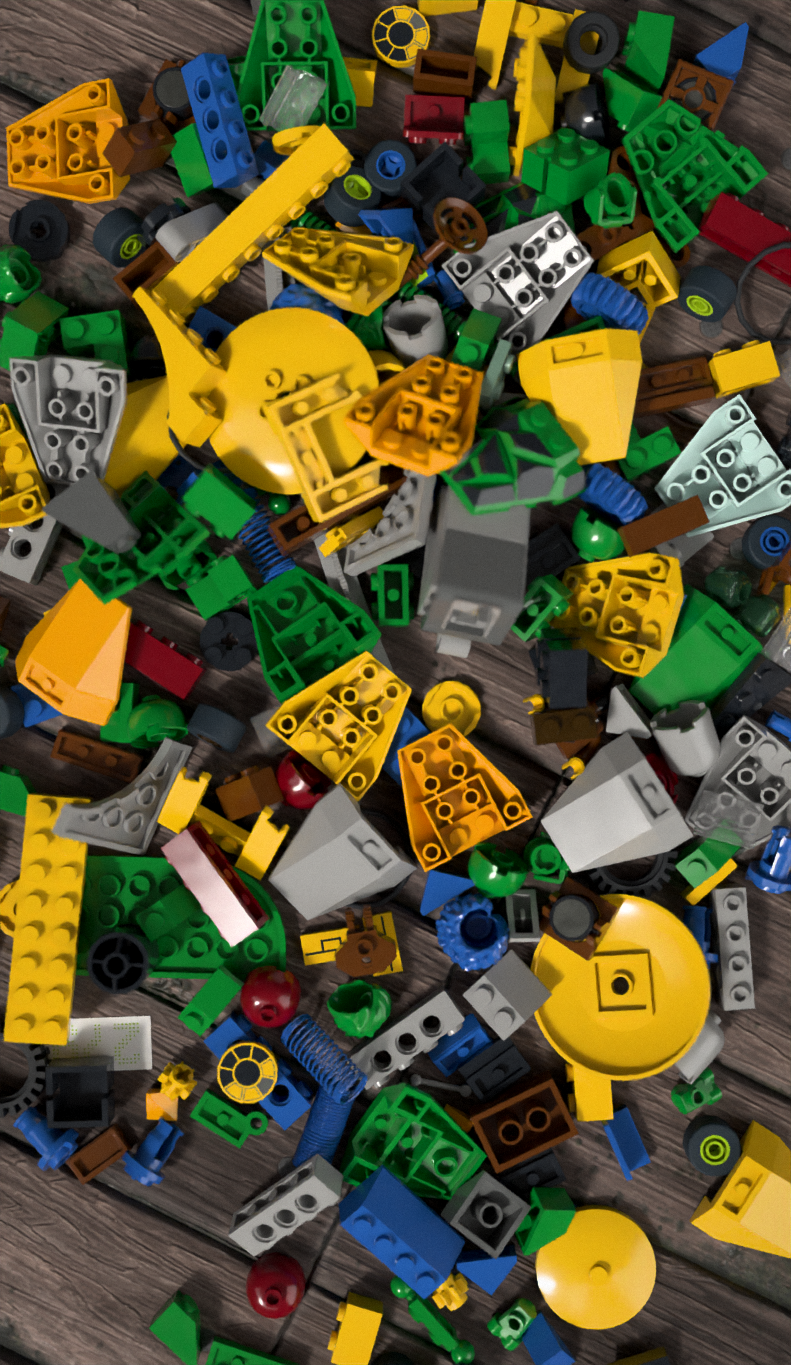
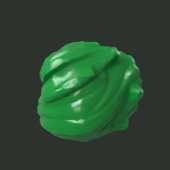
M7 244L0 247V301L4 300L10 304L23 301L25 298L28 299L42 281L40 271L29 261L31 259L30 254L20 245Z
M390 300L383 302L368 316L348 311L351 316L344 323V326L359 338L367 351L390 348L383 329L384 312L393 304Z
M356 979L349 983L338 985L329 997L327 1007L334 1017V1023L337 1024L340 1030L345 1032V1036H354L357 1039L364 1036L371 1038L374 1032L380 1028L381 1024L390 1015L391 998L381 985L376 983L369 984L365 979Z

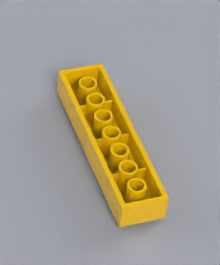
M43 793L28 794L3 1042L67 1045L69 1040L88 843L59 837L52 830L64 803L88 804L93 802L91 797Z

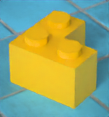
M653 231L629 241L599 258L596 274H601L605 278L610 277L612 281L619 282L622 287L628 288V291L637 287L651 309L678 298L681 276Z

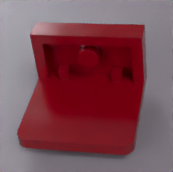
M405 94L403 136L409 137L410 143H427V138H439V144L445 141L448 145H456L457 139H463L465 97Z

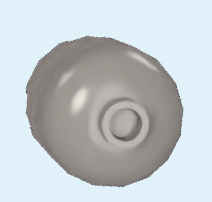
M414 295L415 300L402 303L399 299L384 312L383 329L392 354L406 368L428 354L445 359L448 354V338L442 311L437 300L430 296Z
M698 700L683 701L678 703L680 708L668 713L666 708L660 710L652 717L650 725L667 767L677 775L699 777L706 774L717 763L721 754L720 743L710 710L705 706V703Z
M711 1009L708 1011L704 1027L694 1045L674 1064L680 1070L678 1075L690 1085L724 1047V1033L718 1026L722 1021Z

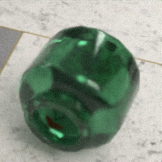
M725 565L714 569L705 580L707 597L718 604L730 608H735L745 603L752 591V584L746 572Z
M752 595L736 611L735 620L752 636L765 638L780 620L778 612L780 607L766 595Z

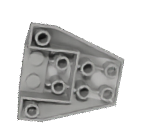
M555 211L487 237L485 246L479 252L474 254L457 252L442 267L475 309L502 318L496 334L497 340L500 341L502 339L512 343L511 354L515 355L514 362H517L516 354L540 343L594 260L560 214ZM476 242L465 246V248L474 246Z
M56 354L11 357V389L44 482L72 486L90 471L104 480L127 402L126 370L110 360Z
M745 715L722 737L720 741V757L717 763L704 775L684 818V821L701 835L708 832L722 820H725L744 842L731 858L771 839L773 834L771 829L773 826L779 825L791 828V748L765 726Z
M628 732L602 747L585 767L584 772L572 782L541 819V823L572 873L668 852L693 837L681 814Z
M339 783L315 803L270 874L268 881L307 920L392 888L418 867L399 845L393 848L361 814L360 804Z

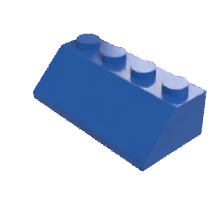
M383 1164L339 1203L340 1225L423 1299H426L447 1280L465 1244V1239Z

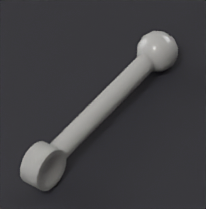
M414 1074L410 1078V1082L414 1086L423 1084L457 1091L464 1097L471 1094V1087L466 1083L458 1086L424 1079L418 1074Z

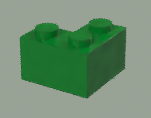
M507 100L470 103L469 115H464L463 142L464 146H469L470 156L466 157V166L468 165L485 184L504 183L509 180L510 163L507 141L510 128Z
M37 291L29 299L25 298L15 310L8 311L2 320L4 330L0 339V366L10 371L11 357L46 355L48 345L62 334L59 319L67 318L69 308Z
M119 310L59 319L63 347L70 356L95 354L96 359L110 360L126 370V378L134 377L128 367L131 353L126 320Z
M632 423L626 458L615 460L621 470L619 476L630 482L674 460L681 454V451L668 426L640 439Z
M225 554L211 563L212 568L207 571L209 573L208 576L203 573L189 582L191 586L186 591L205 621L220 613H224L258 591L241 562L234 555L228 558Z

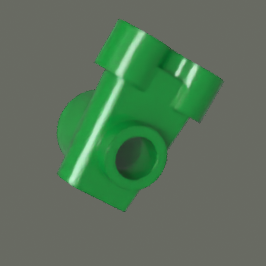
M708 1067L691 1085L689 1083L677 1084L671 1091L672 1103L678 1107L682 1114H687L706 1103L712 1105L722 1098V1092L714 1082V1074Z
M519 1298L503 1314L496 1313L488 1321L487 1327L493 1335L501 1339L503 1346L507 1350L513 1351L523 1341L522 1334L536 1318L535 1306L530 1300Z

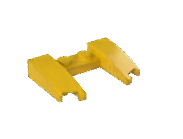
M486 0L474 56L477 57L475 71L479 66L492 78L488 82V86L496 90L508 36L526 39L528 34L535 35L539 43L563 48L564 37L569 26L575 18L586 11L575 9L574 15L516 2V0ZM588 31L581 36L580 47L585 53L595 54L599 34ZM565 56L555 92L556 104L563 103L562 93L574 91L587 85L590 74L578 72L571 67Z
M338 373L262 407L274 435L278 436L303 490L301 495L314 522H322L388 489V485H379L380 465H389V462L378 458L333 478L309 422L362 398L360 392L356 389L348 394L335 383L341 377Z
M182 767L168 794L157 822L180 834L188 827L200 821L216 844L220 845L224 851L239 856L235 864L236 867L261 880L280 847L289 826L284 825L282 829L278 830L275 824L267 820L274 811L270 807L265 806L252 832L249 833L200 805L212 777L211 774L203 772L199 782L193 778L187 779V769Z

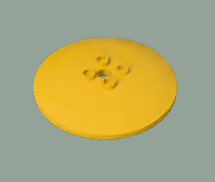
M281 308L250 318L231 332L215 352L221 358L220 365L227 373L207 397L216 406L215 412L222 419V422L208 438L224 465L241 480L256 488L272 493L301 494L303 490L282 443L279 437L274 435L262 407L280 399L284 392L293 393L337 373L341 377L335 383L350 394L356 389L360 392L361 396H364L380 386L373 360L365 346L351 330L323 313L303 308ZM357 400L309 422L333 478L352 470L367 452L365 447L344 424L345 415Z
M624 894L600 895L620 908L590 961L585 960L546 933L540 939L530 970L549 989L552 995L534 1012V1015L548 1042L570 1064L588 1074L604 1079L637 1080L662 1072L675 1064L691 1049L698 1039L707 1019L710 1006L711 987L709 970L704 954L694 935L669 910L655 902L637 896ZM618 977H624L629 983V989L624 995L617 993L614 988V982Z

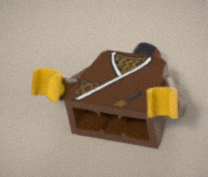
M540 693L524 698L523 702L531 701L533 704V710L528 712L529 715L594 707L598 738L555 743L564 759L569 760L562 765V769L564 770L569 766L574 769V774L570 777L571 779L582 774L585 770V765L593 758L602 740L601 731L604 729V726L598 717L609 710V701L602 693L589 702L586 698V707L550 709L546 698H541Z

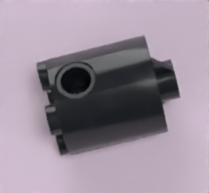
M134 923L120 924L100 937L90 948L87 958L88 974L93 983L102 991L114 995L127 994L138 988L156 968L159 959L158 943L156 940L151 943L140 925Z

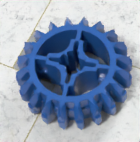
M585 274L570 296L572 306L583 317V320L589 321L601 316L606 329L636 330L639 336L649 318L646 308L643 307L644 305L641 301L636 299V295L631 294L628 288L622 287L619 282L616 283L610 277L605 278L601 274Z
M594 463L581 467L584 470L587 489L579 494L578 497L586 505L590 506L593 511L621 527L644 517L648 505L645 498L641 496V493L634 489V486L601 464Z

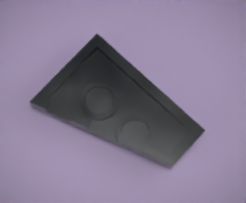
M758 652L710 710L717 735L723 737L743 715L750 717L791 684V675Z

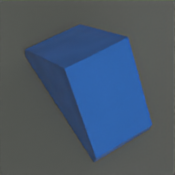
M391 207L366 209L359 212V217L373 235L398 237L404 242L413 244V208Z
M438 868L429 870L420 903L421 914L425 916L474 886L470 876Z
M514 1244L506 1245L497 1259L483 1249L461 1251L456 1260L457 1270L492 1296L517 1263Z
M541 1310L538 1311L536 1318L522 1334L523 1343L535 1365H571L576 1362L574 1356Z

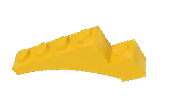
M139 286L132 296L144 310L152 324L166 364L169 384V418L165 422L183 443L200 448L222 422V419L215 412L216 406L207 397L227 371L220 365L221 358L214 351L202 345L203 338L196 331L184 325L185 318L175 309H170L166 305L168 300L162 293L156 289L149 291Z

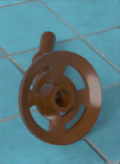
M446 198L436 206L433 221L440 238L423 254H417L415 256L416 260H410L411 264H408L399 289L412 278L417 279V274L422 275L423 269H429L428 265L446 248L450 247L463 254H474L485 246L487 241L486 224L480 213L472 205L458 198ZM452 209V212L447 213L443 218L440 216L442 211ZM462 213L472 221L475 229L470 230L468 222L461 217ZM448 219L453 220L450 224L446 222ZM463 236L467 237V240L461 241L460 239ZM472 240H476L474 246L468 248L464 247L470 244Z

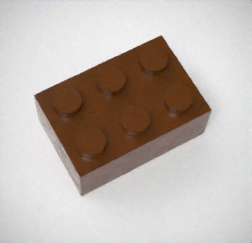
M549 1070L497 1094L485 1104L480 1102L468 1108L470 1119L496 1174L579 1134Z

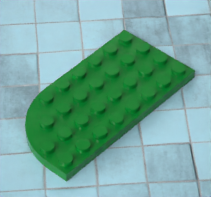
M87 854L76 975L89 976L87 958L90 948L100 937L120 924L134 923L139 925L134 918L135 916L183 884L182 877L167 862L165 857ZM231 864L269 919L259 929L231 947L227 940L220 936L218 928L212 919L200 908L156 939L159 947V959L156 968L148 978L209 979L220 965H223L239 980H245L249 972L262 966H277L276 970L286 973L287 942L285 927L278 907L271 895L254 877Z

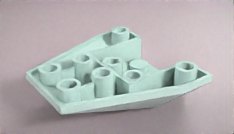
M740 394L711 414L654 488L667 508L695 495L699 496L710 522L685 533L687 538L780 512L791 505V469L786 470L754 423L756 417Z

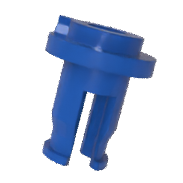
M779 825L773 826L771 829L773 834L765 846L761 861L750 862L745 879L751 880L754 885L766 892L781 894L784 891L791 890V837L789 836L791 828Z
M683 905L685 912L682 922L691 931L700 945L708 970H710V963H718L719 955L710 953V913H712L713 909Z
M30 1106L20 1115L13 1126L15 1128L18 1127L23 1132L25 1138L42 1155L37 1166L42 1171L50 1167L56 1170L77 1149L78 1144L75 1140L79 1133L73 1128L65 1133L60 1128H47V1118L37 1111L38 1108L36 1106Z
M162 1116L159 1117V1123L148 1133L136 1153L126 1150L122 1156L123 1161L126 1163L124 1170L133 1180H137L148 1187H151L153 1182L156 1184L162 1183L165 1175L160 1169L174 1150L178 1138L184 1135L183 1130L172 1122L169 1124Z

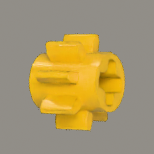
M183 1061L176 1066L169 1062L157 1078L159 1082H162L160 1093H164L171 1101L179 1096L185 1100L190 1095L191 1090L197 1085V1081L193 1080V1072L195 1070L185 1065Z
M450 1272L447 1280L432 1292V1298L439 1309L446 1305L450 1311L456 1310L468 1298L465 1293L469 1290L467 1287L468 1283L461 1272L455 1276Z

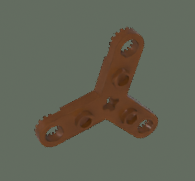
M624 146L618 147L609 154L608 175L614 172L620 173L628 179L632 187L637 189L634 220L626 227L605 229L603 226L593 225L576 237L585 246L584 248H587L586 251L595 261L622 243H627L653 231L677 270L689 261V247L685 245L679 250L680 258L678 261H674L670 257V246L657 232L653 220L642 214L639 183ZM621 156L624 157L623 159H627V166H629L627 170H622L618 166L617 157Z

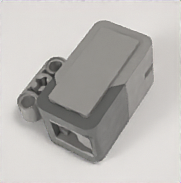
M447 482L441 485L429 516V535L426 540L418 614H422L420 629L437 633V653L467 658L471 641L500 646L507 632L511 629L524 604L531 508H526L525 504L511 506L509 511L472 516Z

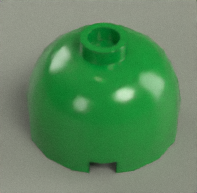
M581 507L571 527L573 543L580 549L578 555L592 563L595 559L605 561L615 559L621 555L626 548L616 530V524L588 509L586 512L584 507Z
M204 539L189 555L158 574L168 589L178 590V584L185 582L189 587L191 586L189 582L203 573L206 576L209 575L207 571L212 568L211 563L217 559V556Z
M158 695L143 698L142 703L138 704L128 716V738L131 745L136 748L159 747L157 741H162L165 737L179 741L188 735L187 721L183 710L175 702L168 699H160Z
M479 842L476 844L468 863V874L474 885L478 888V892L487 898H494V896L505 897L517 892L530 871L528 870V863L507 848L506 854L494 850L497 844Z

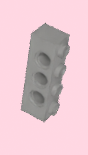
M45 482L48 489H55L54 499L71 486ZM47 515L43 517V525L38 529H33L32 522L24 526L10 527L8 532L10 536L6 547H2L0 550V571L37 586L63 524ZM30 542L32 547L30 554L22 557L20 547L23 543Z
M738 883L718 884L708 893L709 909H713L712 913H710L713 954L719 955L718 963H714L717 1004L725 1011L755 1009L746 887Z
M442 985L377 1031L373 1037H369L349 1051L347 1058L352 1059V1063L356 1064V1068H360L361 1072L367 1075L366 1090L373 1085L375 1088H378L389 1080V1074L398 1068L402 1071L414 1062L413 1057L421 1051L427 1053L435 1048L439 1043L437 1040L447 1033L448 1036H451L463 1027L462 1022L465 1021L464 1013L445 986ZM432 1015L439 1018L440 1023L435 1028H427L423 1024L424 1019ZM404 1033H410L415 1037V1041L413 1044L406 1046L400 1043L399 1037ZM378 1051H387L391 1055L390 1060L385 1063L378 1062L374 1057Z
M316 1154L234 1212L228 1236L255 1257L263 1250L270 1249L276 1241L285 1235L292 1234L298 1226L307 1220L310 1221L327 1206L334 1205L341 1197L343 1175L319 1154Z

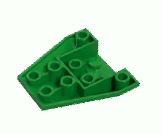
M261 0L237 90V97L247 131H282L293 127L322 126L323 124L330 130L356 129V96L324 0Z
M689 584L683 587V592L687 597L679 612L667 655L643 678L634 676L628 689L629 693L653 715L666 708L667 713L680 708L679 702L690 700L703 701L705 706L711 710L758 652L771 660L758 640L719 604Z

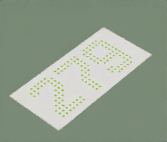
M151 1016L71 1019L70 1036L67 1045L43 1044L44 1048L49 1047L50 1054L48 1055V1060H53L54 1058L114 1056V1071L152 1069Z

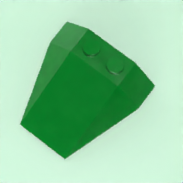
M297 565L294 569H288L247 597L264 679L281 704L362 652L368 651L371 653L382 635L365 610Z
M406 1083L382 1088L352 1130L339 1172L343 1175L344 1182L358 1187L383 1164L418 1197L450 1200L456 1190L470 1180L487 1157V1154L429 1094Z

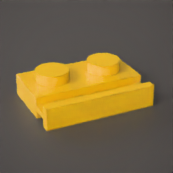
M380 506L362 516L357 515L341 527L338 525L325 535L327 540L319 547L324 557L326 558L363 536L370 528L373 529L379 523V520L385 518Z

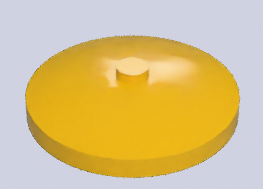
M602 1205L575 1208L574 1218L566 1233L537 1250L535 1269L538 1285L549 1307L568 1323L586 1329L612 1328L634 1317L649 1299L656 1278L654 1252L642 1228L622 1211Z

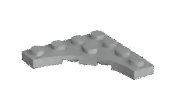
M405 468L403 474L408 476V478L401 486L398 495H393L383 511L385 518L379 522L376 530L370 528L363 536L348 545L344 573L351 576L358 575L426 544L429 535V516L433 507V489L437 479L436 473L425 476Z
M165 737L155 757L145 770L121 791L94 803H64L52 832L59 837L144 856L159 824L157 820L168 794L193 747Z

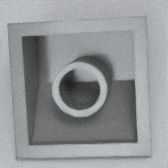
M512 949L463 994L503 1041L517 1030L552 995L549 989Z

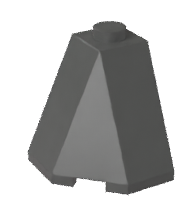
M92 471L88 472L42 508L45 514L116 554L131 549L136 544V540L142 536L115 489Z

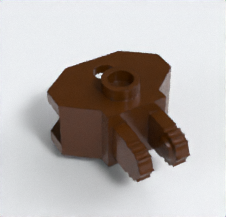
M370 904L363 905V916L367 927L355 928L354 911L351 907L345 908L348 927L347 938L335 950L336 967L353 977L384 972L397 957L395 940L377 931V925H374ZM365 957H370L372 960L370 962H364L362 959Z

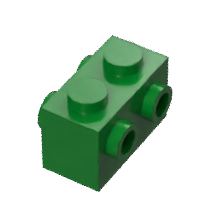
M408 564L378 565L376 573H371V591H377V603H371L372 621H377V627H407L409 620H414V603L409 602V590H413L414 580L413 572H408Z
M553 574L536 577L527 588L529 591L524 596L523 608L511 627V630L524 642L537 637L541 639V629H551L552 626L549 624L555 616L560 617L570 606L568 600L573 593Z

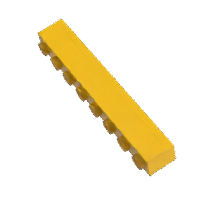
M323 124L153 289L158 290L167 298L168 302L166 305L170 309H175L185 318L184 324L190 322L194 318L196 310L204 303L211 302L218 295V289L226 282L233 281L239 275L240 268L248 261L255 260L261 254V248L266 243L277 239L283 233V227L289 221L299 218L305 212L306 205L313 198L321 197L327 191L328 184L336 176L341 177L349 170L350 163L354 158L330 129Z

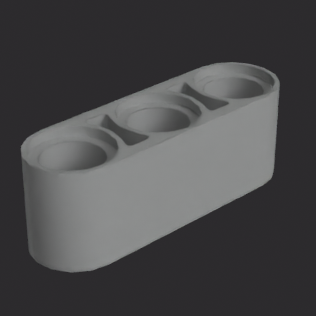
M211 203L165 223L158 230L155 238L175 262H180L218 227L228 215L218 203Z

